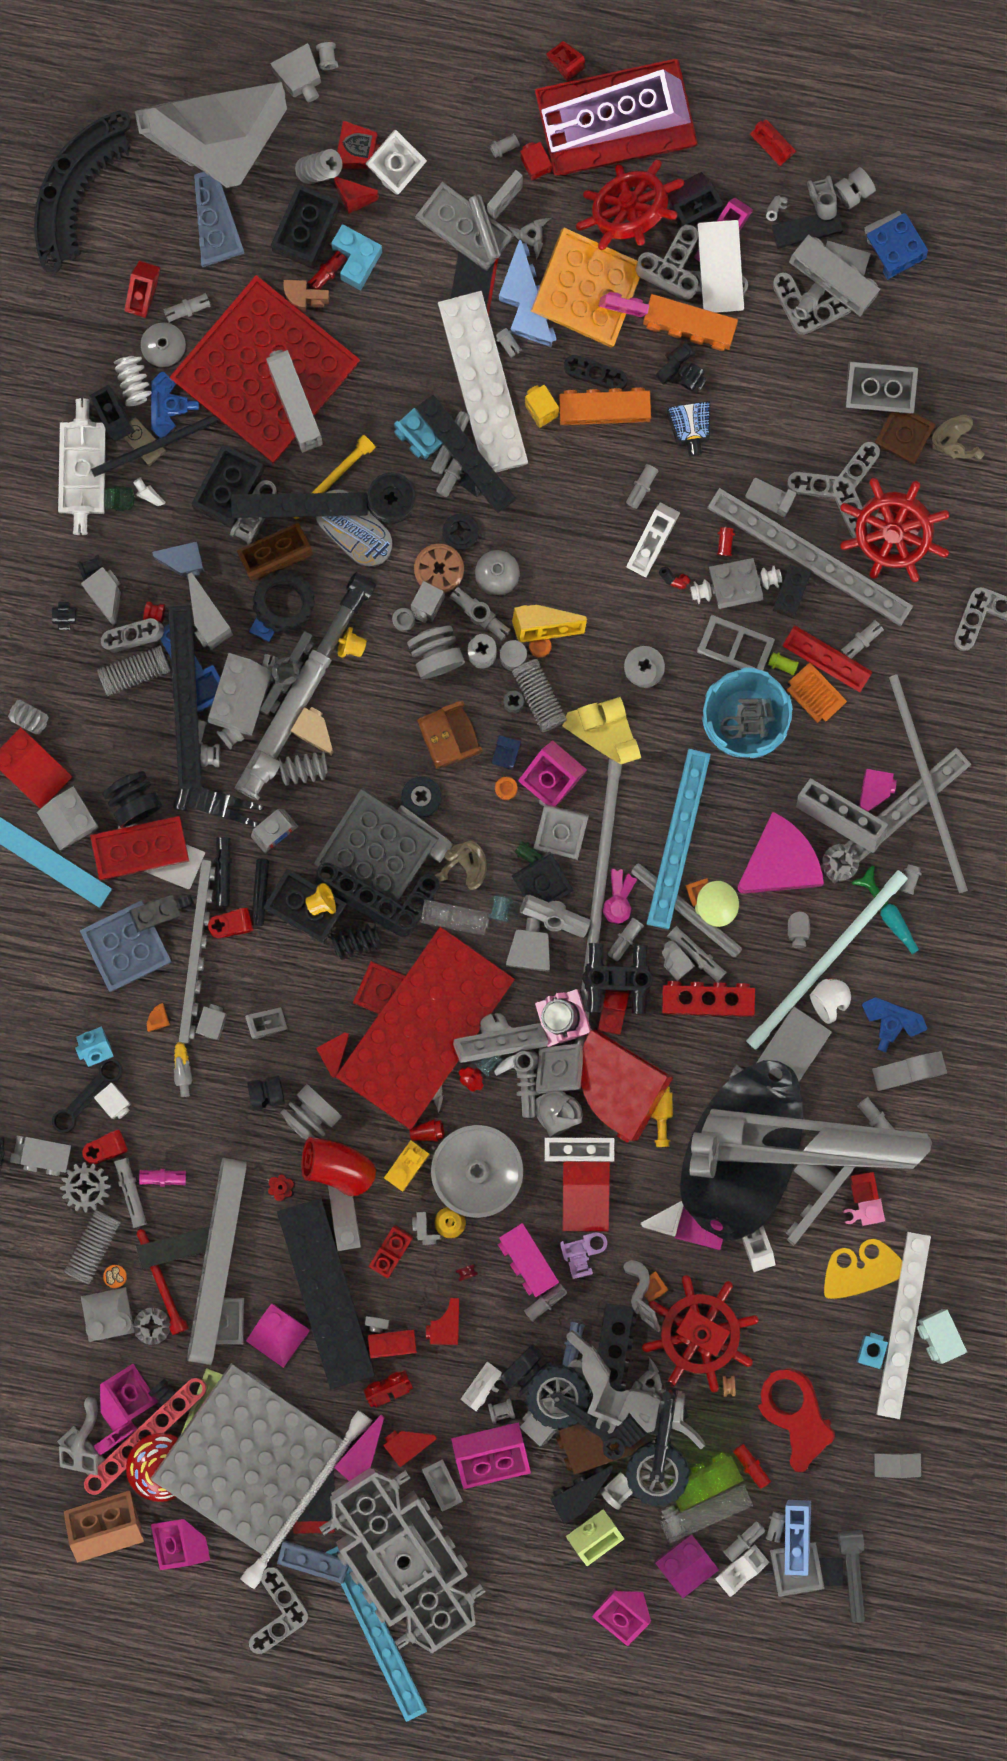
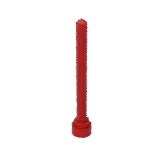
M138 1230L137 1237L140 1244L150 1243L145 1230ZM159 1264L151 1266L150 1269L171 1319L169 1329L172 1336L188 1330L187 1321L183 1320L178 1314Z

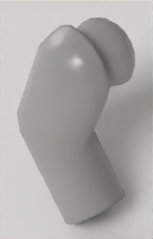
M780 195L774 197L767 208L766 218L769 221L777 219L779 208H787L788 198L780 197Z

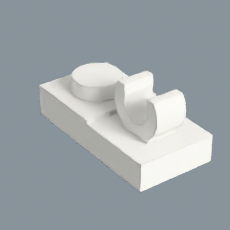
M486 1362L461 1400L477 1411L485 1403L490 1390L494 1392L499 1391L494 1384L497 1380H501L499 1377L502 1372L489 1362Z

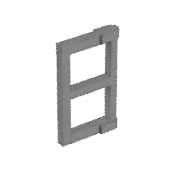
M711 615L700 646L697 648V653L739 669L755 668L763 671L775 639ZM715 623L738 632L729 657L706 649ZM743 634L766 643L757 668L734 660Z

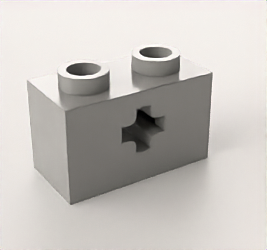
M423 581L411 604V610L415 614L414 618L424 623L427 620L433 622L444 601V591Z

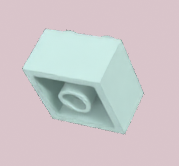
M941 1309L918 1320L919 1326H917L920 1337L927 1340L929 1347L926 1349L931 1360L943 1364L967 1353L948 1309Z

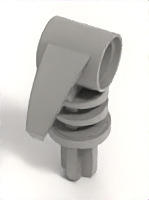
M533 1050L520 1051L516 1055L506 1058L494 1071L496 1076L512 1068L517 1071V1078L521 1080V1083H517V1086H521V1091L516 1093L517 1096H521L522 1116L524 1118L536 1116L535 1095H540L534 1087L536 1085L534 1077H537L534 1069L538 1067L539 1056ZM524 1055L530 1058V1065L528 1067L523 1064Z

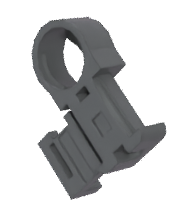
M762 698L739 699V703H742L745 707V711L742 713L744 717L729 716L723 719L720 725L721 733L728 739L744 738L746 734H761V738L767 737L768 729H765V725L768 724V719L765 716L760 717L763 716ZM734 719L738 725L727 726L729 720ZM727 730L739 731L736 735H731Z

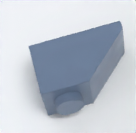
M197 542L152 552L157 562L182 577L187 576V579L188 574L191 572L195 578L199 577L201 572H204Z

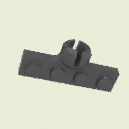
M304 631L291 656L278 659L272 667L275 684L260 709V712L265 716L269 717L271 713L275 714L281 705L279 699L282 693L287 694L291 685L298 679L299 671L303 666L301 660L305 654H310L315 644L312 642L313 636Z

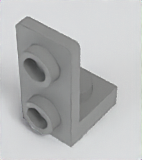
M754 478L745 498L785 518L797 493L790 489L786 493L762 480Z

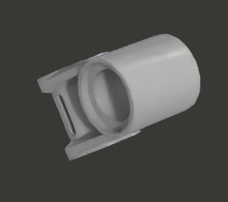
M830 175L826 176L823 180L807 181L809 195L814 203L817 215L824 220L833 219L837 215V199Z

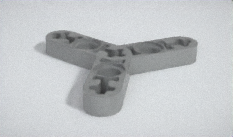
M866 442L859 448L838 477L794 472L788 478L787 487L800 495L835 499L839 509L843 503H854L858 509L862 510L863 507L855 488L877 461L880 449L877 444ZM872 448L874 449L873 455L875 456L867 458L865 463L869 465L866 467L860 460L865 456L866 452L864 449L869 450ZM852 465H859L862 468V474L857 477L852 476L849 468ZM798 477L800 482L807 483V478H810V491L806 490L807 485H800L798 489L795 488V484H792L791 481H795ZM823 480L826 483V489L822 492L816 491L813 487L814 482ZM839 483H842L843 486H848L846 495L847 497L852 495L853 498L846 499L843 503L841 502L844 499L842 491L838 492L836 490L839 487ZM840 509L850 535L856 538L854 531L856 529V522L850 523L849 521L856 519V517ZM867 523V532L869 534L871 526Z

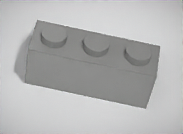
M849 361L846 408L914 413L918 368Z
M228 653L209 713L208 723L252 736L272 671L251 659Z

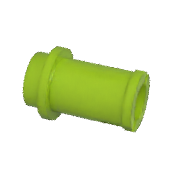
M773 652L768 665L772 666L771 669L777 668L794 675L799 662L781 656L780 652L777 654Z

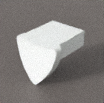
M621 1472L605 1487L602 1486L599 1489L604 1499L617 1510L622 1507L621 1504L632 1494L627 1484V1478Z

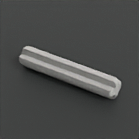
M474 195L469 198V202L489 260L497 259L501 253L482 196Z
M460 411L455 422L464 432L470 415ZM442 445L431 467L432 471L437 474L444 472L452 456L444 445Z

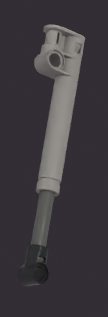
M358 572L352 575L346 586L348 591L340 602V610L318 649L311 651L309 659L306 660L299 672L298 679L290 688L234 789L254 800L260 799L258 793L264 783L272 779L278 771L281 762L276 759L289 738L292 727L303 708L307 706L324 676L326 668L329 667L332 661L329 657L339 638L342 636L353 614H357L363 601L369 599L376 583Z

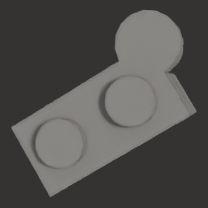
M16 1136L14 1154L11 1153L10 1158L11 1163L24 1165L23 1170L37 1172V1168L47 1169L46 1174L60 1176V1172L66 1173L71 1145L28 1137L24 1138V1143L22 1144L23 1137Z

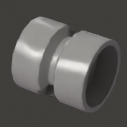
M861 167L851 172L849 179L843 178L833 185L837 197L847 209H851L860 203L861 197L867 198L876 191L871 178Z

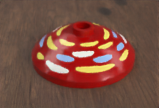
M168 1433L151 1434L138 1441L131 1449L126 1462V1474L131 1487L141 1497L156 1502L177 1498L150 1478L179 1437Z

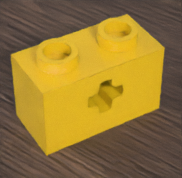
M545 384L541 387L536 385L527 391L528 395L525 396V406L539 428L559 416V407Z

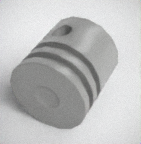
M510 640L501 647L500 662L505 669L513 671L518 666L526 663L527 650L521 642Z

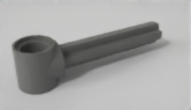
M862 1530L838 1532V1545L840 1553L845 1554L851 1621L860 1623L865 1620L859 1553L864 1551Z

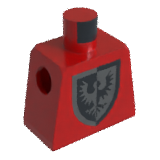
M343 121L337 150L342 159V169H370L366 163L381 146L377 144L378 133Z

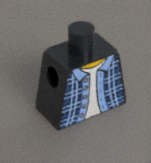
M710 401L667 407V417L677 446L687 445L690 457L702 455L701 443L708 442L710 438Z

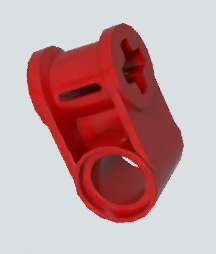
M241 908L214 916L208 923L210 934L217 939L241 935L254 930L248 908ZM216 922H220L221 925H225L224 927H222L221 932H217L216 929H212L216 926Z
M119 1129L86 1144L82 1154L88 1163L99 1164L105 1160L120 1156L129 1150ZM91 1148L99 1150L96 1159H93L91 1156L88 1157V1154L91 1153Z

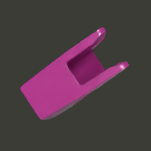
M772 812L739 882L738 891L746 894L822 887L824 884L822 870L809 841L792 823Z

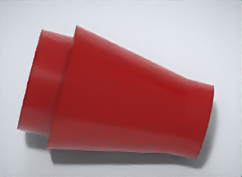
M436 1119L409 1130L412 1141L439 1142L440 1139L445 1137L443 1123L441 1120L436 1121Z

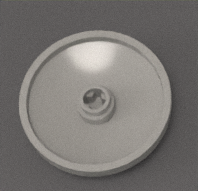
M472 1125L452 1132L440 1143L433 1156L431 1178L438 1197L448 1208L463 1216L481 1218L502 1211L515 1199L522 1184L523 1163L517 1147L504 1133L492 1127Z

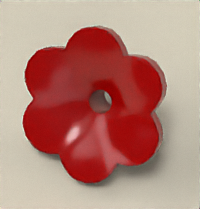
M467 1067L466 1069L461 1068L459 1070L461 1084L467 1086L470 1091L474 1092L476 1089L481 1090L484 1087L482 1073L478 1068Z

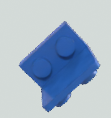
M906 213L867 233L869 242L884 265L883 274L887 280L927 257L928 249Z

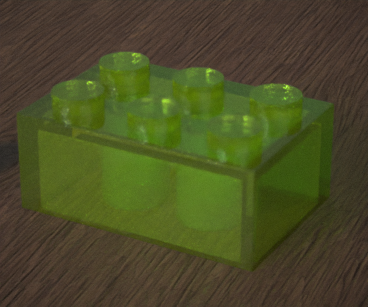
M720 1452L711 1457L712 1462L706 1465L700 1462L690 1468L692 1472L689 1473L687 1487L679 1499L675 1501L681 1512L744 1481L729 1453L725 1455V1453ZM670 1479L671 1482L667 1484L668 1487L672 1485L673 1479Z

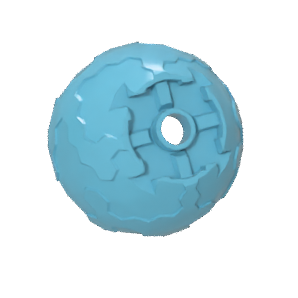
M742 668L741 670L727 673L708 689L703 708V726L709 739L721 751L734 757L757 758L772 752L784 741L792 720V703L790 695L786 693L781 684L769 675L768 672L755 668ZM762 698L763 700L771 698L775 721L768 722L765 725V729H768L767 737L761 738V734H746L744 738L728 739L723 736L720 730L721 722L726 717L737 716V705L742 704L739 703V699ZM734 719L729 720L727 726L738 725ZM727 730V731H728L729 734H731V735H736L739 730Z

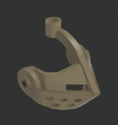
M960 415L945 421L935 430L932 436L933 449L947 454L953 459L976 457L980 460L984 456V452L979 447L971 451H965V447L957 443L959 437L972 428L973 420L967 415ZM946 437H949V439L942 445V440Z
M467 841L454 845L446 851L445 858L449 862L440 873L435 874L439 882L447 880L449 870L459 862L466 870L467 887L470 890L478 888L483 883L487 872L486 858L482 848L476 842ZM470 852H472L474 863L470 862Z

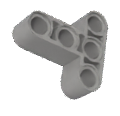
M692 225L682 226L664 259L649 252L641 254L635 268L637 275L681 299H691L697 290L698 280L696 276L683 270L696 245L698 239L697 229ZM689 235L692 241L687 242L683 240L682 236ZM679 254L682 260H674L671 255ZM647 262L651 264L652 268L645 269L641 264ZM669 273L672 279H664L661 274ZM688 283L692 286V289L685 290L681 284Z
M942 1051L919 1055L872 1069L878 1091L947 1074Z

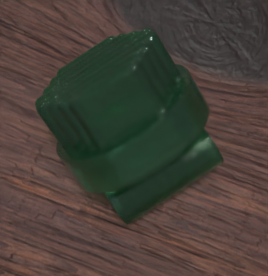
M115 486L114 488H106L105 509H114L115 511L131 510L134 506V493L131 487Z

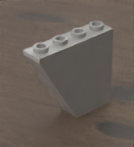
M277 350L271 353L270 357L266 358L271 378L301 452L303 453L323 445L319 429L288 350L284 352Z

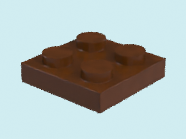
M891 411L875 444L914 465L936 424L915 413Z

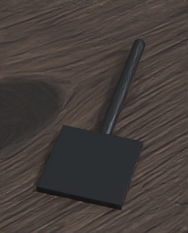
M819 1558L824 1586H843V1558ZM765 1570L764 1574L774 1575V1571Z

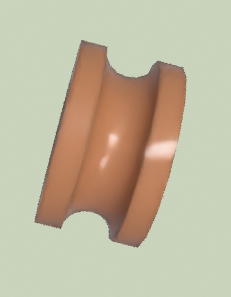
M723 1376V1396L727 1397L728 1394H731L732 1397L735 1396V1377L731 1376L728 1379L726 1376Z

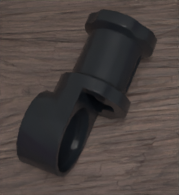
M684 340L680 341V345L671 353L665 354L669 362L656 374V377L663 385L674 378L678 373V369L681 368L680 365L685 360L695 356L692 348Z

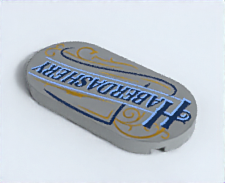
M332 490V491H329V492H327V493H349V492L344 491V490ZM369 511L367 516L316 517L320 528L357 564L365 567H374L381 565L389 558L392 550L391 535Z

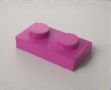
M609 292L600 298L599 307L637 317H643L648 314L649 305L644 304L641 299L621 298L622 295L615 292Z

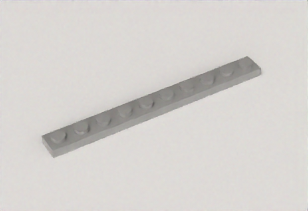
M721 488L718 489L707 507L710 511L899 626L903 624L913 605Z

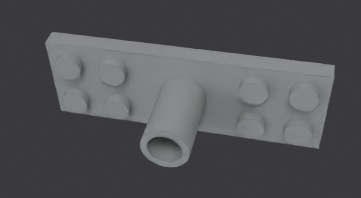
M797 1165L794 1172L821 1192L822 1195L813 1206L809 1203L800 1214L803 1217L802 1221L799 1224L794 1222L786 1232L789 1235L787 1239L789 1243L793 1246L797 1243L856 1166H844L836 1176L824 1165Z

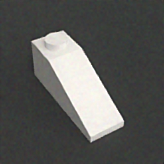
M661 502L659 503L626 566L627 568L647 577L680 512Z
M763 1225L754 1233L742 1238L754 1272L776 1265Z

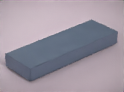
M285 1540L282 1542L277 1561L279 1565L341 1584L345 1582L349 1566L348 1564L344 1566L338 1556Z

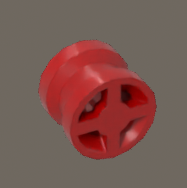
M147 601L143 620L153 618L163 624L165 604L153 605L152 602Z

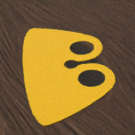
M869 1239L863 1242L859 1248L860 1259L865 1263L864 1268L860 1269L857 1267L858 1260L855 1253L850 1249L840 1248L834 1251L829 1260L825 1277L824 1295L830 1299L843 1298L892 1283L900 1277L902 1260L880 1240ZM870 1244L876 1245L879 1249V1255L875 1259H869L865 1255V1248ZM841 1253H846L851 1257V1264L847 1268H842L837 1264V1257Z

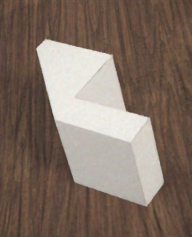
M754 1544L750 1550L745 1551L715 1579L731 1597L748 1580L759 1574L769 1561Z

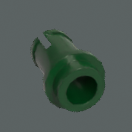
M522 841L514 851L518 854V858L521 856L529 863H532L543 856L531 848L528 842L524 843Z

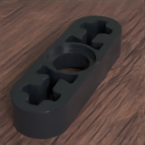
M571 355L564 362V371L570 377L606 389L620 388L623 390L626 387L627 376L620 369L578 355ZM577 361L578 366L584 368V364H588L585 376L581 375L583 372L581 369L576 368L575 371H571V366L568 364ZM594 367L599 368L602 371V376L598 379L591 378L589 376L590 369ZM606 371H609L608 377L615 378L616 375H619L620 380L623 381V383H618V385L615 386L613 385V380L608 378L607 383L603 382V380L605 379Z

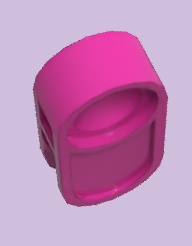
M130 1420L93 1447L101 1456L135 1432L137 1428Z

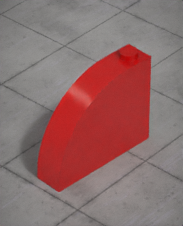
M591 1030L583 1046L581 1086L584 1096L596 1116L618 1133L617 1137L625 1142L637 1141L671 1083L673 1076L600 1031Z

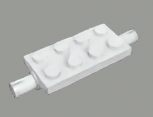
M79 398L75 400L76 419L69 423L60 422L58 512L74 515V535H80V526L82 535H87V515L105 513V473L94 477L91 469L105 463L106 429L103 423L91 422V419H89L90 400L83 398L82 408V401Z

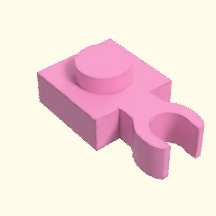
M881 1199L858 1203L859 1210L856 1211L853 1209L843 1211V1213L850 1212L853 1215L851 1221H845L846 1224H852L858 1219H861L862 1226L885 1221Z

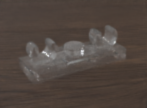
M424 900L421 923L484 935L485 928H488L489 919L487 918V912Z

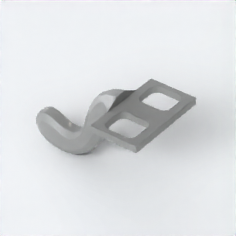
M630 1260L624 1264L625 1273L636 1276L640 1280L631 1299L633 1310L636 1314H640L644 1322L659 1332L660 1327L655 1311L642 1301L650 1284L649 1272L642 1263Z
M87 1397L84 1401L86 1419L76 1435L73 1445L71 1447L59 1446L60 1467L97 1475V1453L86 1451L84 1442L96 1422L98 1405L95 1398ZM63 1451L73 1454L74 1465L64 1462ZM83 1456L91 1457L94 1460V1469L84 1466Z

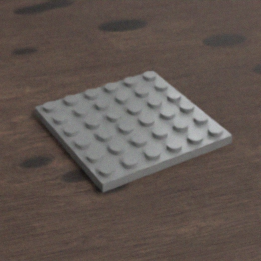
M231 1363L150 1479L263 1555L265 1550L269 1548L268 1546L272 1543V1540L277 1536V1533L281 1531L280 1529L284 1526V1523L288 1521L287 1519L296 1509V1506L300 1504L299 1502L308 1492V1489L312 1487L311 1485L315 1482V1479L319 1477L318 1475L327 1465L328 1460H331L330 1458L339 1448L340 1443H343V1439Z

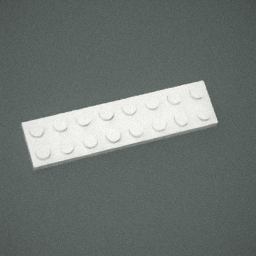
M482 291L438 302L467 413L470 415L469 420L477 450L495 472L527 465V456Z

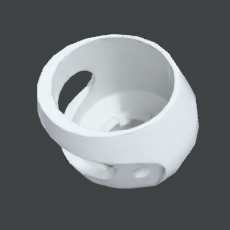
M828 978L822 980L810 994V999L820 1018L825 1023L830 1024L836 1020L837 1008L846 1011L849 1007L851 992L842 980Z

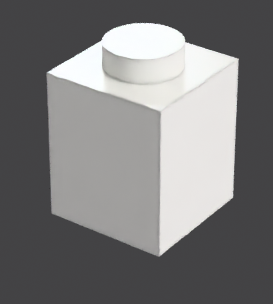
M110 1083L94 1097L112 1119L116 1117L121 1119L130 1111L128 1107L131 1103L114 1083Z

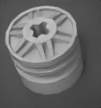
M452 626L428 629L407 642L409 649L417 648L411 652L412 657H424V659L416 663L421 679L442 675L465 663L460 648L449 649L448 647L456 642L455 636L447 637L453 633Z
M308 1084L297 1094L303 1104L299 1107L290 1102L288 1105L295 1110L292 1115L285 1109L280 1112L287 1124L305 1140L309 1137L316 1138L312 1134L315 1130L324 1136L325 1132L320 1127L321 1123L323 1122L333 1127L342 1117Z

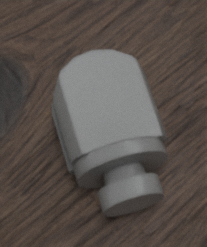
M795 912L788 920L789 940L793 941L792 947L794 948L806 947L805 940H809L810 918L804 912Z

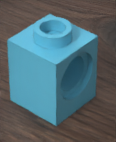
M870 1333V1337L864 1335L856 1362L881 1369L888 1342L883 1341L884 1336ZM872 1343H875L879 1348L878 1354L874 1357L869 1356L867 1353V1347Z

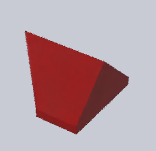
M339 177L334 179L335 187L348 214L378 200V190Z

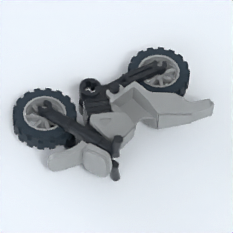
M569 1331L566 1336L567 1340L583 1355L582 1372L587 1382L574 1368L565 1367V1365H550L540 1370L529 1384L526 1396L528 1409L533 1414V1418L541 1422V1425L545 1427H552L551 1429H565L579 1422L587 1430L602 1439L603 1453L611 1460H617L622 1457L627 1446L631 1448L642 1437L648 1434L657 1435L656 1443L649 1442L647 1445L639 1447L631 1456L626 1471L627 1484L632 1494L636 1498L638 1497L644 1504L666 1506L671 1502H675L687 1487L689 1468L683 1453L671 1444V1429L687 1435L700 1449L705 1447V1442L701 1436L683 1421L685 1393L678 1391L677 1399H675L676 1390L670 1381L664 1385L666 1392L662 1393V1398L655 1393L637 1389L614 1390L609 1383L611 1371L593 1345H589L575 1331ZM556 1380V1388L554 1390L546 1385L550 1381ZM560 1380L565 1381L570 1385L566 1388H563L560 1386ZM588 1384L593 1392V1399L590 1407H588L590 1399ZM543 1388L551 1394L550 1397L541 1399ZM571 1388L575 1392V1397L568 1393ZM544 1402H553L550 1411L544 1407ZM557 1407L564 1413L557 1414L553 1413V1411ZM615 1442L620 1444L614 1450L610 1448L611 1444H615ZM654 1457L653 1466H651L646 1461ZM642 1465L649 1469L651 1473L640 1475ZM673 1465L675 1475L667 1474L666 1469ZM650 1478V1481H652L650 1487L648 1488L642 1480ZM664 1478L674 1480L672 1485L668 1488L664 1482ZM660 1482L663 1490H653L655 1483Z

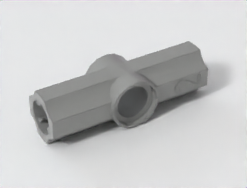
M526 895L520 907V913L544 922L545 927L550 931L562 929L584 938L590 926V919L566 910V906L559 901L548 903L534 896Z

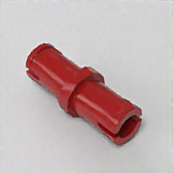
M337 250L325 264H321L319 266L320 270L307 282V285L312 290H320L329 279L332 280L335 277L337 270L347 262V258L343 254L339 255L340 251Z
M744 1443L733 1450V1453L744 1467L743 1471L751 1476L760 1489L771 1482L759 1465L761 1462L758 1459L755 1460Z

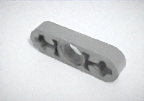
M150 618L111 629L102 635L101 645L108 651L115 653L151 643L163 636L164 626L159 621ZM133 630H136V638L132 641H129V633Z

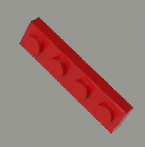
M795 625L782 645L858 692L862 691L873 672Z

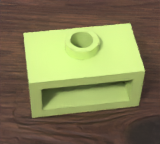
M604 1509L566 1536L586 1566L624 1540V1537Z

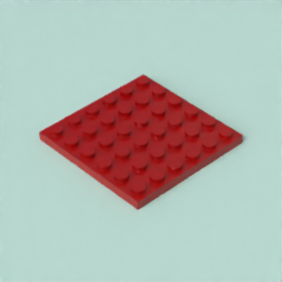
M256 275L169 378L274 464L296 437L272 381L266 358H269L270 354L277 350H282L283 352L288 350L313 417L360 363V359Z

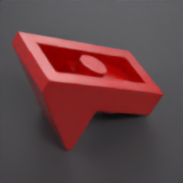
M606 990L598 1031L616 1035L621 1034L629 991Z

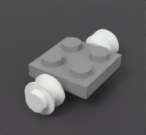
M754 558L709 567L712 581L711 587L710 583L704 579L702 585H698L694 581V586L690 587L692 599L697 600L698 604L702 598H706L709 602L712 594H715L718 608L721 609L763 600L760 584L767 590H769V586L772 584L778 588V583H782L780 569L776 570L775 566L772 567L771 571H766L765 568H762L760 575H758Z

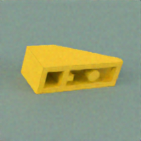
M523 605L514 608L512 623L517 639L522 643L584 634L587 618L583 615L545 606Z

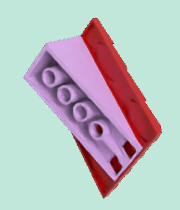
M678 59L535 89L555 176L596 169L629 160H637L698 146Z

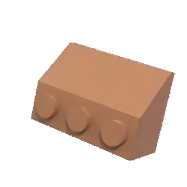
M130 1491L64 1511L69 1545L77 1563L144 1542L141 1524Z

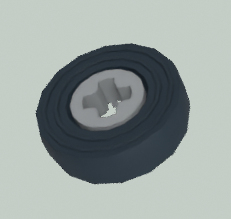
M418 776L410 779L401 791L403 806L417 817L432 815L441 804L442 794L440 788L434 780L428 777ZM417 792H426L425 797L427 800L425 802L423 800L417 802L415 794Z

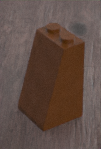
M579 1422L568 1428L558 1430L560 1434L556 1436L560 1449L565 1448L568 1457H565L564 1461L568 1471L573 1470L574 1475L615 1461L604 1455L602 1439L587 1430ZM649 1434L642 1437L631 1448L627 1446L624 1454L619 1459L632 1455L639 1447L652 1442ZM615 1442V1444H611L610 1448L614 1450L620 1444Z

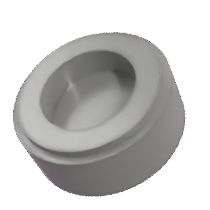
M407 608L396 610L392 617L394 627L402 632L412 629L415 624L413 612Z

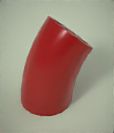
M309 1137L305 1142L301 1161L304 1180L329 1185L347 1196H358L372 1186L376 1176V1168L374 1163L363 1153L347 1145L326 1139Z

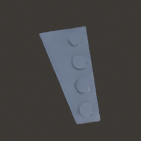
M205 172L195 174L201 266L203 268L244 254V249L221 183Z

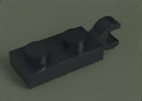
M173 895L131 909L129 913L138 933L179 918L181 916L179 910L190 907L194 902L191 895L184 896L176 901Z

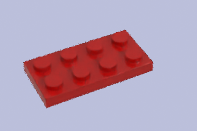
M180 816L90 835L99 880L189 861Z

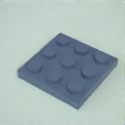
M142 900L80 930L110 993L172 963L155 926L138 933L136 931L129 911L144 905Z

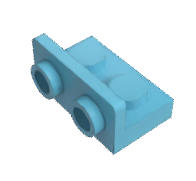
M415 408L399 422L396 421L394 423L395 435L402 442L406 440L411 445L409 449L417 458L421 456L426 460L443 445Z

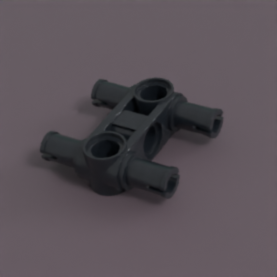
M589 943V964H586L582 977L586 992H588L587 1012L602 1013V992L604 990L630 991L632 993L631 1014H646V994H648L652 984V975L649 966H647L648 945H633V965L631 967H611L602 964L603 943ZM593 972L599 975V982L597 984H594L591 980ZM638 973L641 974L644 979L643 984L641 986H639L635 980L636 975Z

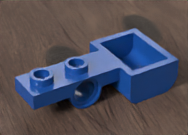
M167 625L164 627V634L160 640L171 658L170 626ZM194 654L197 710L199 713L212 706L221 678L213 665L203 670Z

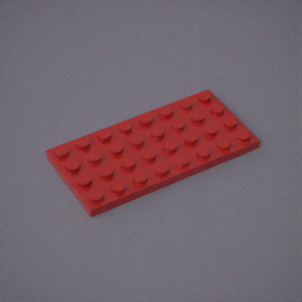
M439 927L335 1078L411 1130L459 1061L453 1045L454 1039L477 1035L480 1031L481 1020L493 1012L515 979L442 927Z

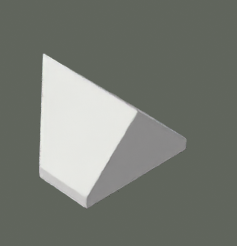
M682 1201L641 1222V1226L675 1237L683 1209Z

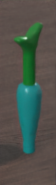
M873 865L867 870L863 878L854 880L852 884L869 889L875 898L880 890L875 884V866ZM886 902L881 907L880 915L913 955L919 951V948L915 944L898 908Z

